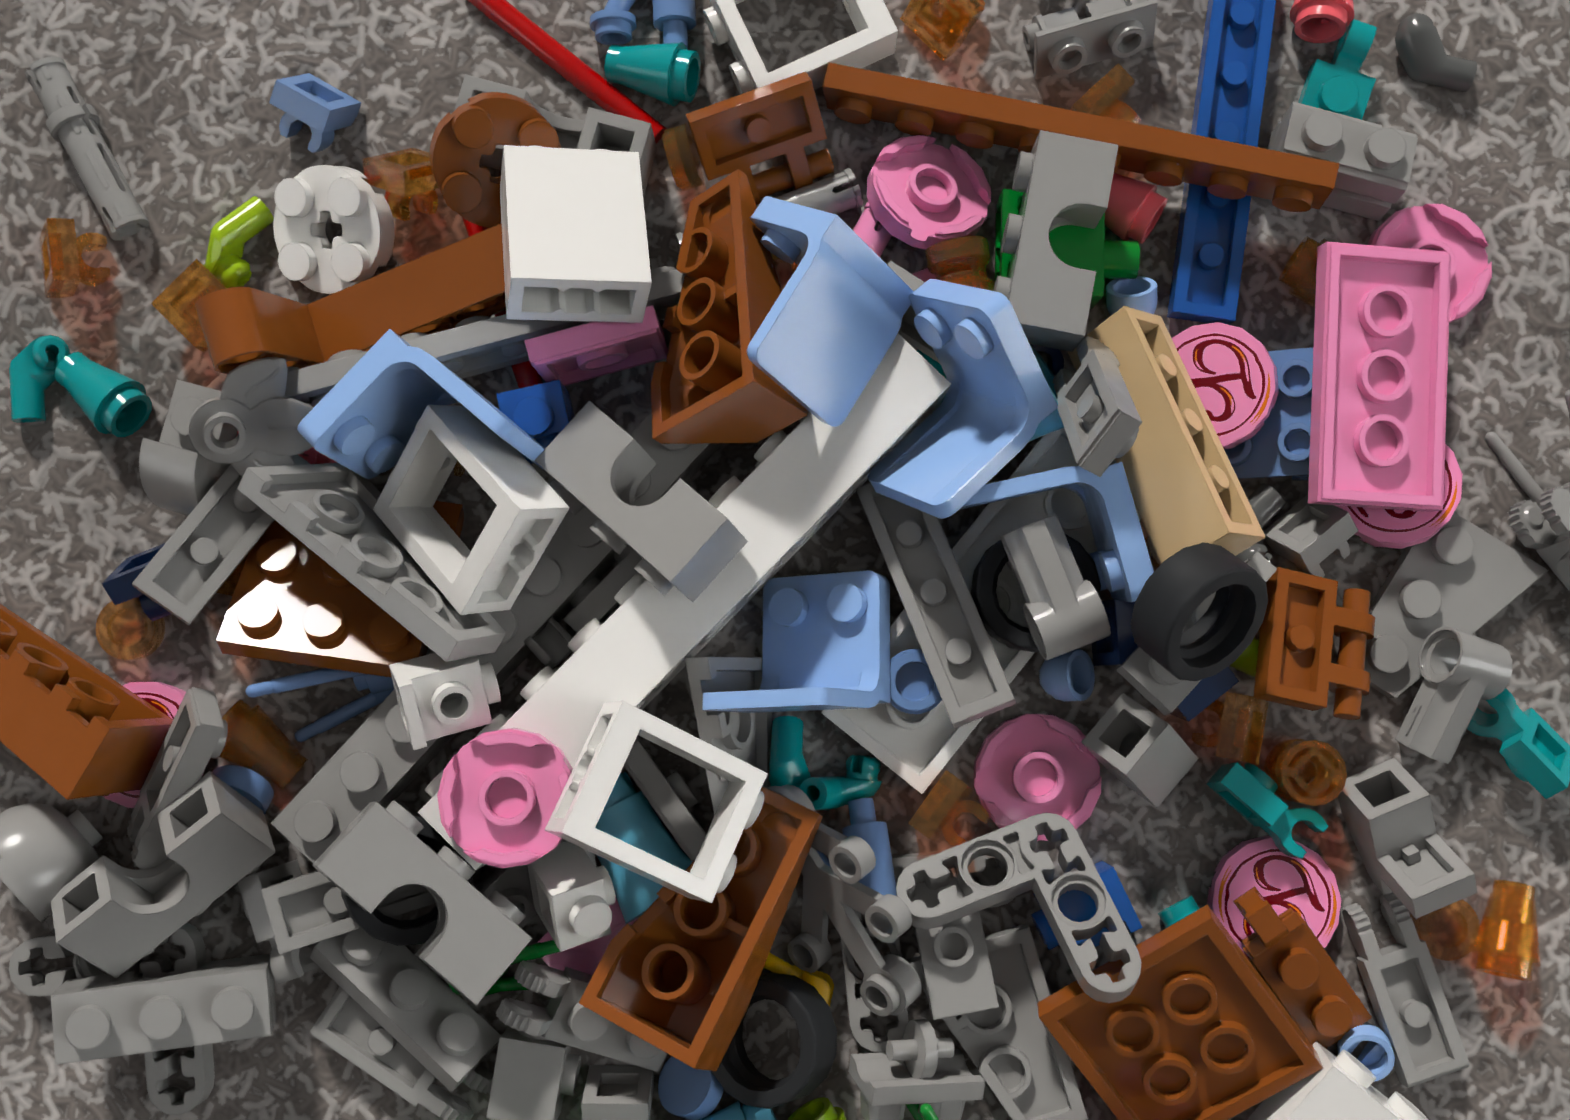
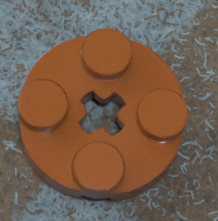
M501 92L480 93L468 98L469 102L459 106L452 114L448 112L438 123L434 131L429 153L432 175L447 206L465 220L487 228L501 224V176L490 177L489 169L484 165H480L481 156L493 155L496 145H536L562 148L556 130L531 103L515 95Z

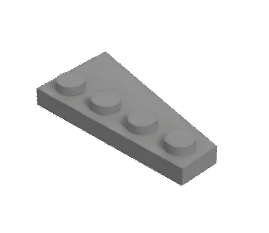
M339 463L247 467L237 488L444 661L448 662L494 653L507 632L489 612L460 615L374 512L373 508L381 493L369 479L362 477Z

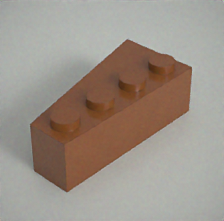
M0 604V742L67 800L92 796H109V794L141 790L173 719Z

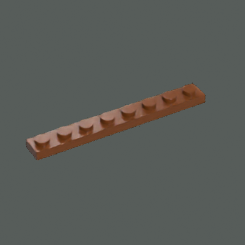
M830 62L828 63L823 82L827 108L834 110V114L838 118L850 123L868 124L873 119L895 124L898 130L913 136H929L932 132L956 136L960 143L969 147L988 149L993 144L1016 148L1019 153L1020 151L1031 153L1040 130L1117 144L1119 146L1114 173L1120 169L1144 174V178L1147 181L1160 186H1178L1182 182L1205 186L1212 195L1225 199H1242L1246 195L1272 200L1271 203L1276 208L1289 212H1306L1311 208L1320 209L1335 187L1340 163Z

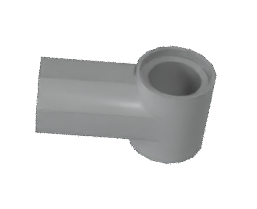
M1057 514L1023 526L1000 537L1026 600V603L1023 604V611L1028 628L1036 647L1046 661L1110 636V625L1101 599L1091 582L1083 580Z
M1444 626L1434 630L1422 644L1418 666L1424 680L1395 740L1431 759L1449 764L1481 699L1495 698L1503 692L1509 683L1512 674V658L1509 651L1499 644L1452 627Z

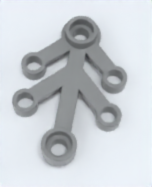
M783 785L781 787L770 786L767 788L815 811L809 797L796 786ZM820 823L801 871L803 874L801 933L788 943L790 959L799 969L809 973H814L830 960L832 949L827 939L829 917L864 974L860 993L865 1005L879 1016L899 1015L920 996V978L912 965L904 958L894 954L881 956L853 909L865 915V921L870 932L877 939L885 943L894 942L911 927V912L899 897L891 894L882 895L858 882L870 873L876 865L875 854L865 840L858 836L847 837ZM817 850L829 856L831 867L823 862ZM796 888L793 891L786 911L797 903L798 894Z

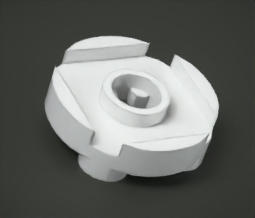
M317 165L302 170L294 178L283 179L278 184L274 194L276 208L273 230L279 253V269L285 277L292 281H300L313 291L333 294L371 278L378 267L387 265L392 255L395 239L393 215L383 194L375 193L370 184L363 180L369 179L368 177L350 167ZM330 215L332 222L340 223L342 227V236L334 237L332 244L329 242L325 231L326 222Z

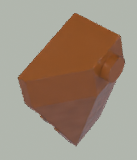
M739 169L690 201L676 269L685 275L678 306L667 308L663 328L672 333L666 362L655 363L651 379L652 439L661 444L757 443L808 415V410L755 366L747 356V348L750 341L779 297L782 289L771 253L760 242L764 233L750 220L757 207L747 175Z
M763 786L760 790L764 793V803L761 812L753 825L742 832L733 853L737 857L736 869L728 886L721 893H716L712 903L687 898L663 886L656 893L659 897L632 925L627 923L610 941L579 1001V1004L694 1069L717 1071L747 1011L823 818L819 813ZM695 860L685 871L690 873Z

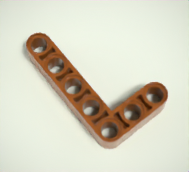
M498 224L309 304L300 303L250 287L221 289L199 298L195 303V307L214 370L219 373L228 374L241 364L267 357L284 358L287 367H298L301 369L327 362L332 355L341 351L351 349L364 352L369 351L389 329L399 336L415 332L429 335L455 328L460 321L469 317H490L506 310L502 224Z

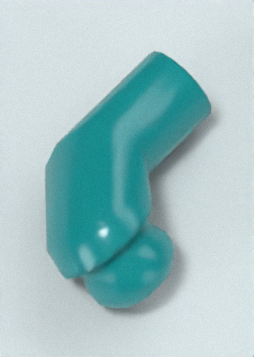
M47 335L38 337L11 361L9 376L12 422L46 421L45 390L55 381L54 373L59 362L71 354L67 343L58 336Z
M779 716L772 721L769 782L771 786L793 785L799 788L803 780L811 777L803 756L804 723L800 718Z
M851 755L846 760V776L809 777L803 780L799 789L809 797L815 810L836 809L848 805V802L851 800L874 796L882 783L881 780H878L881 764L876 757Z

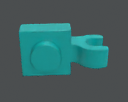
M1353 19L1348 31L1339 38L1331 63L1316 59L1310 66L1298 103L1362 120L1376 78L1361 74L1359 70L1371 48L1377 27Z
M1506 688L1495 698L1486 700L1497 713L1488 714L1477 707L1467 729L1481 737H1493L1501 740L1503 743L1499 753L1504 757L1507 766L1517 778L1524 782H1529L1545 799L1568 788L1570 782V745L1532 707L1523 712L1516 704L1514 696Z
M1238 762L1223 764L1206 783L1254 827H1261L1273 839L1276 847L1287 856L1303 858L1307 853L1292 838V828L1297 822L1305 823L1314 832H1324L1328 827L1324 818L1312 809H1287L1289 806L1274 794L1278 789L1276 782L1251 763L1247 762L1243 767Z

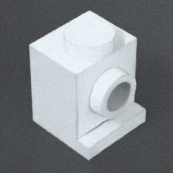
M436 653L389 665L403 726L413 750L427 747L426 741L492 723L489 704L500 702L501 696L497 678L490 662L480 665L476 656L446 662ZM460 693L463 695L461 698L441 703L448 694Z
M566 841L527 865L534 908L560 952L611 934L612 911L609 906L615 904V891L607 869L603 865L596 867L594 853Z

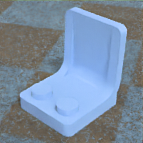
M765 196L750 217V220L764 233L760 242L776 257L790 264L795 262L798 266L750 341L747 348V356L755 366L817 419L836 427L844 422L893 343L901 327L902 317L911 305L909 295L914 291L838 215Z
M929 279L909 295L911 306L916 314L914 325L921 338L933 348L946 375V379L951 385L941 405L870 470L868 479L875 492L943 519L955 514L1012 460L1034 436L1039 423L1056 410L1058 406L1013 306L1005 295L996 291Z
M391 329L301 420L297 428L298 432L316 451L366 479H372L397 464L427 405L461 403L499 437L539 467L541 466L534 460L545 450L490 401L435 357L418 347L411 346Z
M1123 462L1109 465L1101 477L1080 466H1069L985 484L960 508H970L1057 488L1071 490L1082 499L1086 508L1098 550L1089 553L1096 565L1101 584L1100 591L1108 589L1113 599L1135 602L1145 582L1154 573Z
M866 570L781 577L768 580L763 588L762 681L760 689L703 693L702 710L760 713L871 708L878 703H890V584L888 579L881 574Z

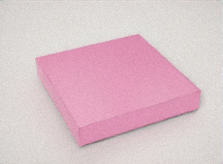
M653 305L646 307L643 323L589 322L524 340L529 361L545 382L560 380L564 386L667 358L668 354L664 332Z

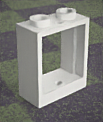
M710 0V7L703 10L706 24L716 45L720 46L727 42L736 59V62L729 65V69L739 94L805 71L812 79L815 90L823 86L829 62L861 69L895 53L898 30L883 0H842L857 33L769 73L736 7V4L745 0Z
M427 405L394 470L389 475L388 481L373 510L460 615L511 609L570 507L517 449L499 437L467 408L456 405ZM457 460L497 505L471 551L433 508Z
M623 700L604 703L545 831L687 898L712 903L716 893H721L728 886L734 875L737 857L733 853L743 830L751 827L761 812L764 803V793L760 790L768 773ZM637 735L730 781L690 873L595 828Z

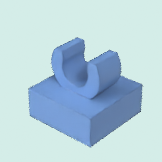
M310 73L277 79L269 101L273 106L286 112L280 120V135L286 138L295 136L300 131L303 122L309 125L312 136L308 144V150L312 153L323 151L332 144L335 135L334 130L351 126L358 115L362 103Z

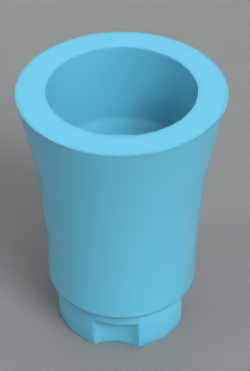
M626 772L620 773L595 828L686 870L693 861L690 860L666 829L644 793L636 791L633 782ZM597 855L601 865L607 869L625 923L632 922L640 917L659 897L656 893L663 886Z

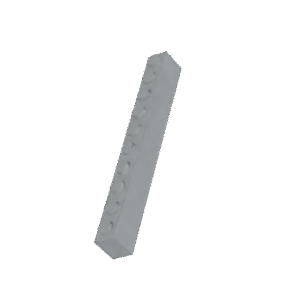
M651 411L630 434L657 463L639 484L635 493L634 505L644 506L659 500L679 478L687 483L723 443L661 444L652 439ZM585 506L576 515L568 510L511 609L489 612L507 633L494 653L476 657L480 665L489 662L492 664L499 687L532 652L525 645L524 640L529 636L532 638L537 636L546 627L547 620L551 617H554L559 623L573 608L570 602L578 591L593 577L599 579L616 561L613 558L615 551L589 528L598 517ZM430 650L427 655L435 652ZM394 689L271 824L314 864L369 802L377 801L386 809L457 733L426 741L427 747L413 750L403 726ZM460 693L448 694L441 703L461 698L463 695Z

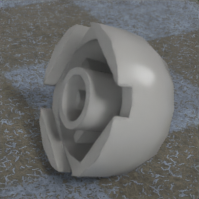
M27 803L11 807L0 813V879L40 922L45 920L50 931L55 934L51 901L62 887L100 858L93 846L102 840L103 837L78 809L66 817L48 804Z

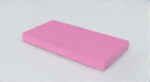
M1325 242L1317 247L1308 504L1426 512L1443 510L1451 252Z

